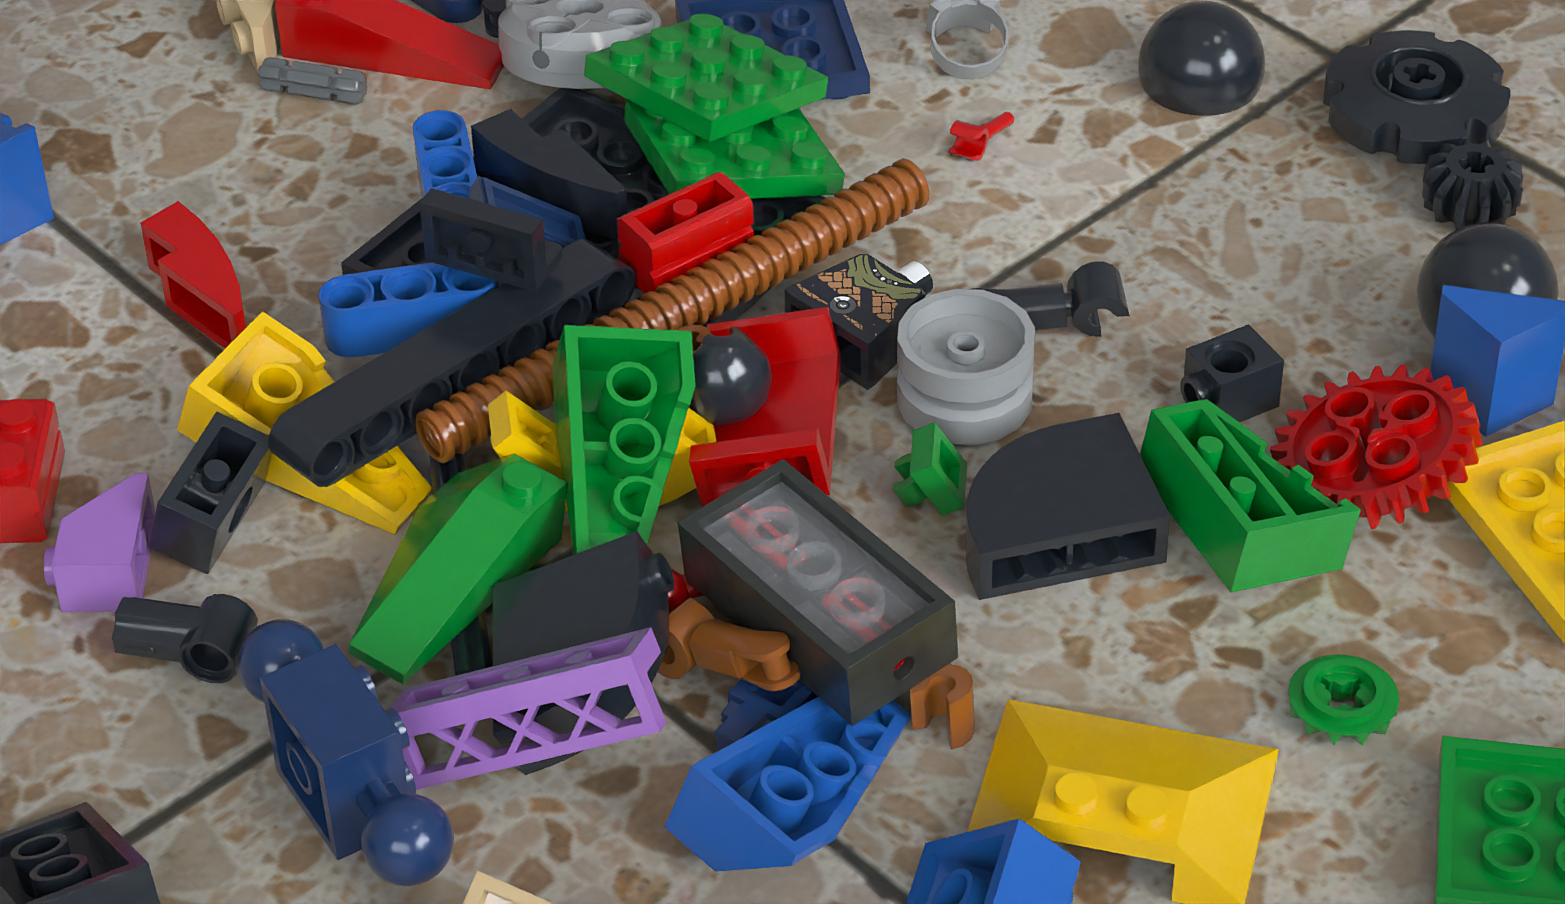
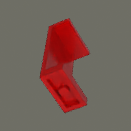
M823 307L707 324V328L713 336L731 335L729 333L731 327H738L767 354L773 379L767 401L755 415L736 424L714 426L716 442L691 446L689 464L702 507L782 459L826 495H830L841 354L829 308Z

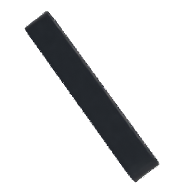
M586 239L577 240L562 248L561 261L537 292L503 283L288 409L277 419L270 431L269 449L271 453L317 487L333 485L416 435V416L420 411L425 409L432 410L434 404L442 400L449 402L451 395L459 391L465 393L468 386L474 383L481 384L483 378L491 374L498 375L499 370L506 366L514 367L515 362L521 358L527 357L530 359L531 353L536 350H546L548 344L560 340L564 325H593L595 319L604 315L609 316L610 312L616 308H623L635 289L637 279L635 271L629 265Z

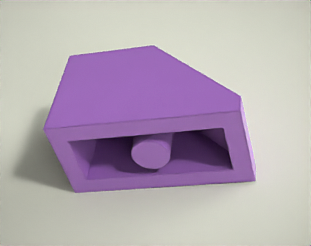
M135 473L61 519L55 546H47L45 550L44 576L48 586H56L62 612L116 611L123 597L143 598L152 548L149 546L156 513L148 473Z

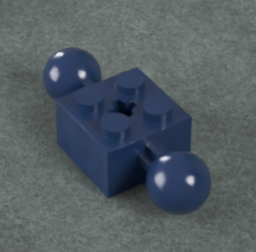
M275 619L257 626L248 634L240 648L238 656L239 675L248 692L265 704L277 773L337 860H340L362 850L371 870L381 879L394 885L415 886L433 879L444 869L451 857L454 845L453 828L447 814L437 803L425 796L416 794L414 778L403 756V749L410 746V740L406 727L397 711L393 708L386 711L378 702L373 681L361 664L353 667L337 644L324 649L319 637L306 625L289 619Z

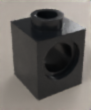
M1249 324L1186 348L1184 377L1180 382L1185 403L1207 399L1238 422L1245 421L1279 407L1284 359Z

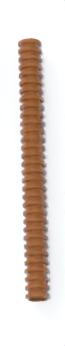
M902 158L894 162L892 166L880 169L877 174H871L865 177L863 181L850 185L849 189L845 188L837 192L834 197H827L820 204L808 207L805 212L801 211L793 215L790 220L786 219L778 223L776 228L766 229L762 232L761 236H753L746 243L734 246L731 251L719 254L716 259L707 260L702 263L701 267L697 266L688 270L686 276L679 275L673 278L671 283H664L658 286L655 292L649 291L641 295L640 300L634 299L626 303L624 308L619 307L612 310L609 316L604 315L595 319L593 325L586 324L584 326L677 330L688 325H704L707 323L708 318L714 319L721 316L723 311L732 310L737 307L738 303H744L752 299L753 295L764 293L768 287L777 286L782 283L783 279H789L797 275L798 271L810 268L813 263L816 264L825 260L827 255H834L840 252L842 247L847 248L855 244L856 240L868 237L871 232L874 233L883 229L885 224H892L898 221L899 217L911 214L914 209L917 210L926 206L929 201L930 192L927 180L916 164L911 160ZM556 340L548 344L546 350L539 349L531 353L530 359L524 357L517 360L514 367L506 366L500 369L498 375L491 374L483 378L481 384L474 383L468 386L465 393L459 391L451 395L449 402L446 400L439 401L434 404L432 410L425 409L417 413L416 431L427 453L437 461L446 463L454 458L455 453L460 455L469 451L471 444L477 446L486 442L487 437L491 436L488 404L504 391H508L534 410L543 411L551 407L554 401L552 363L559 341Z

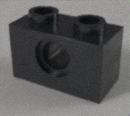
M216 411L157 502L149 547L209 574L265 484L272 454L268 446L269 435Z

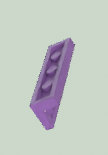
M652 628L641 629L406 688L388 709H395L406 727L410 746L403 749V756L414 778L416 790L661 732L666 724V720L647 674V671L661 653ZM628 684L640 716L621 720L599 708L596 704L603 690ZM591 693L587 701L579 697ZM554 702L579 716L573 731L559 735L533 721L540 705ZM528 709L525 716L517 712ZM493 718L517 731L510 747L496 749L472 736L478 721ZM588 721L596 725L594 727L584 729ZM466 724L463 730L455 727L458 725ZM430 732L455 746L449 761L426 767L414 736ZM525 737H528L529 739L533 740L531 742L523 743ZM464 752L472 755L469 757L461 758Z

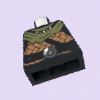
M858 254L785 289V313L828 307L841 354L840 372L866 390H869L897 364L899 321L910 306L924 299L932 291L933 280L928 270L919 262L912 261L898 271H894L869 254Z

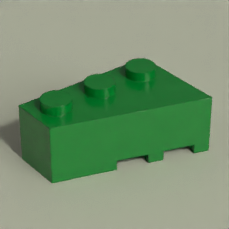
M1207 399L1151 409L1140 456L1168 512L1230 593L1343 569L1361 511L1360 508L1346 498L1339 501L1338 505L1311 486L1314 475L1300 465L1291 468V471L1265 453L1267 446L1265 440Z

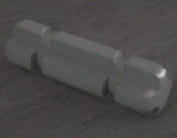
M274 57L265 58L258 71L260 87L264 90L284 92L285 87L288 88L287 92L289 94L324 100H333L335 95L338 96V102L355 105L362 103L368 88L367 77L362 71L343 69L342 74H339L337 67L293 61L292 66H289L288 60Z

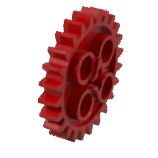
M1400 365L1392 376H1384L1381 367L1375 366L1370 378L1361 380L1358 374L1352 371L1348 373V385L1339 387L1335 383L1327 381L1324 383L1326 395L1322 398L1309 394L1304 395L1303 400L1307 410H1288L1286 416L1290 426L1276 428L1274 432L1278 444L1270 446V452L1274 460L1290 471L1291 468L1300 465L1314 475L1311 483L1313 488L1337 505L1339 501L1346 498L1361 509L1359 518L1366 517L1370 528L1376 529L1382 515L1391 514L1392 518L1400 524L1404 522V509L1413 506L1425 514L1429 512L1426 499L1433 495L1446 500L1451 498L1447 482L1466 483L1468 481L1465 466L1478 464L1479 458L1476 448L1483 445V440L1479 430L1480 423L1473 402L1468 401L1464 387L1453 389L1451 378L1448 375L1433 381L1430 368L1426 367L1414 377H1409L1406 365Z

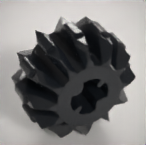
M1466 138L1462 140L1460 146L1443 143L1439 153L1429 155L1428 164L1424 167L1422 190L1424 208L1434 212L1435 222L1444 223L1451 221L1455 224L1456 230L1475 223L1494 222L1505 224L1507 217L1515 216L1517 207L1521 205L1523 194L1522 163L1511 159L1510 149L1491 148L1489 140H1486L1481 145L1472 144Z

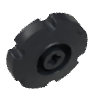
M1399 30L1370 35L1369 45H1348L1338 52L1327 68L1323 104L1330 106L1328 122L1331 127L1344 140L1356 148L1369 154H1375L1376 152L1392 153L1397 157V161L1402 163L1428 164L1429 155L1439 153L1443 143L1460 146L1462 140L1466 138L1472 144L1480 145L1489 140L1491 145L1500 136L1506 125L1511 94L1510 88L1502 85L1504 75L1502 67L1480 48L1463 40H1456L1454 42L1439 40L1433 32Z

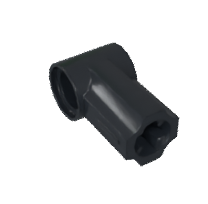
M227 594L208 596L200 607L138 597H123L115 612L112 640L115 653L180 662L190 675L201 681L224 683L230 681L236 674L240 648L248 634L257 627L258 618L255 611L246 602Z

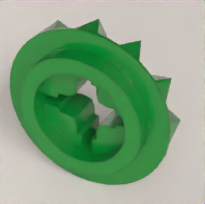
M1336 654L1312 659L1297 669L1289 683L1290 716L1303 720L1307 735L1321 731L1328 733L1333 745L1342 736H1351L1355 741L1363 745L1370 733L1386 735L1392 718L1397 716L1399 693L1395 682L1381 667L1360 657ZM1356 695L1354 707L1346 703L1337 708L1330 706L1331 698L1341 702L1348 697L1353 698Z

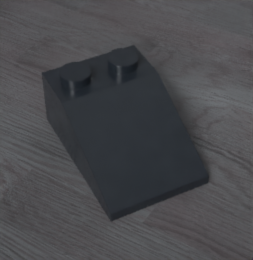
M87 802L0 834V904H160L149 863Z

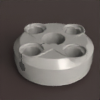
M506 0V9L500 14L498 20L499 49L502 52V63L513 75L540 85L570 89L604 88V86L584 76L586 55L611 47V44L614 42L628 41L646 35L651 30L661 27V19L658 13L644 0Z

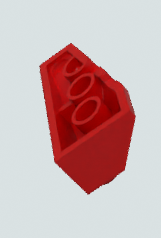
M276 0L275 2L282 56L285 58L490 90L504 67L499 44L396 0Z

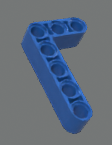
M435 110L421 115L413 123V137L422 199L431 188L469 199L468 190L477 179L464 119L457 113L447 110ZM432 262L334 277L322 285L318 295L325 344L329 351L341 357H361L385 353L498 287L499 281Z

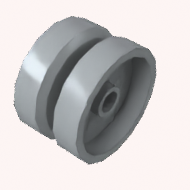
M953 289L931 294L910 306L899 321L897 337V364L899 366L897 406L905 422L914 429L936 422L950 442L956 445H979L1000 440L1020 428L1032 411L1035 326L1027 312L1007 297L975 289Z

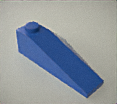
M817 697L692 765L664 827L715 872L792 866L835 840L904 730L911 714L892 700L854 726H851L821 698Z
M1015 819L925 843L906 904H1072V890L1081 861L1021 819Z

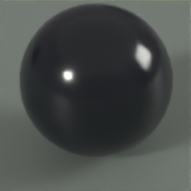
M1192 1L1170 9L1154 22L1141 45L1138 71L1144 91L1161 106L1189 115H1220L1244 107L1257 95L1264 78L1265 54L1257 31L1241 13L1218 2Z
M1494 222L1470 224L1451 232L1441 239L1426 257L1417 283L1419 311L1423 322L1434 338L1443 285L1558 300L1559 295L1556 271L1544 248L1534 238L1520 229Z

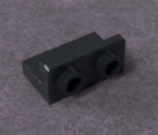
M433 188L419 202L426 261L537 292L562 259V246L544 239L543 219Z

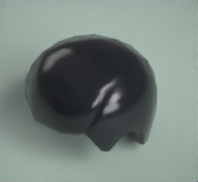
M738 327L730 328L729 333L731 335H706L703 338L702 345L693 353L696 387L689 408L713 426L736 424L755 415L766 403L773 375L767 354Z

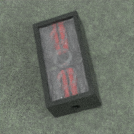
M784 459L677 522L685 579L737 625L758 631H775L787 634L791 645L786 653L788 659L796 662L801 672L799 680L851 726H854L958 658L955 600Z

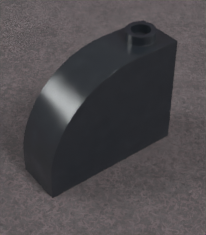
M1120 413L1057 424L1027 433L1003 446L981 467L969 490L966 520V565L978 600L1166 563L1170 514Z
M638 531L493 585V666L651 627L661 651L647 671L649 680L652 683L662 664L669 637L668 592L674 590V578L666 558L660 552L653 554ZM628 684L603 690L596 706L623 720L636 704ZM591 693L579 697L587 701ZM552 702L540 705L533 721L561 735L573 731L579 716ZM528 709L517 712L525 716ZM493 719V735L503 748L510 747L517 731ZM588 721L584 729L594 727L596 725ZM525 737L523 743L531 742L533 740L529 739L528 737ZM582 751L519 765V768L525 775L565 761Z

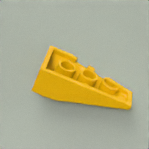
M262 311L188 386L177 430L196 443L217 411L269 435L274 423L284 412L335 381L324 369L326 360L312 344ZM398 446L328 487H317L273 453L271 454L266 481L394 535L412 517L418 507L428 499L432 490L431 485Z

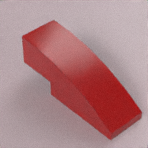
M177 201L140 222L148 267L161 277L166 306L226 349L246 328L240 285L232 262L219 240L200 218Z

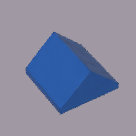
M1443 285L1430 371L1433 381L1448 375L1451 378L1453 389L1465 388L1468 401L1473 402L1480 423L1479 430L1483 436L1487 437L1554 405L1565 344V301Z

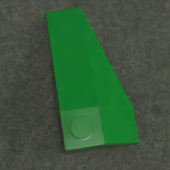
M564 325L552 363L555 424L563 480L568 482L566 502L574 555L638 531L647 544L686 414L696 387L691 331Z
M511 454L457 473L418 507L349 643L348 654L403 685L493 603V585L526 573L562 540L568 482L516 454Z

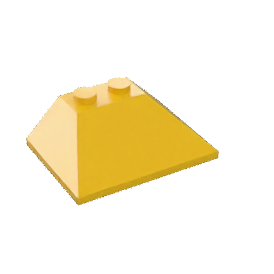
M1007 699L967 832L1021 819L1051 841L1175 864L1171 902L1182 904H1245L1279 749Z

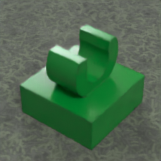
M936 422L913 430L911 453L900 457L894 462L895 469L904 480L893 484L892 490L905 506L917 505L928 498L942 516L964 508L967 462Z

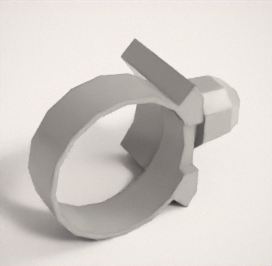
M935 0L929 5L926 32L931 35L930 51L934 62L944 72L956 78L974 80L988 76L999 68L1006 56L1009 35L1006 21L999 13L1001 0ZM957 27L977 28L988 34L996 27L1000 31L1004 46L1000 53L990 61L977 65H968L949 59L938 48L935 38L946 30Z

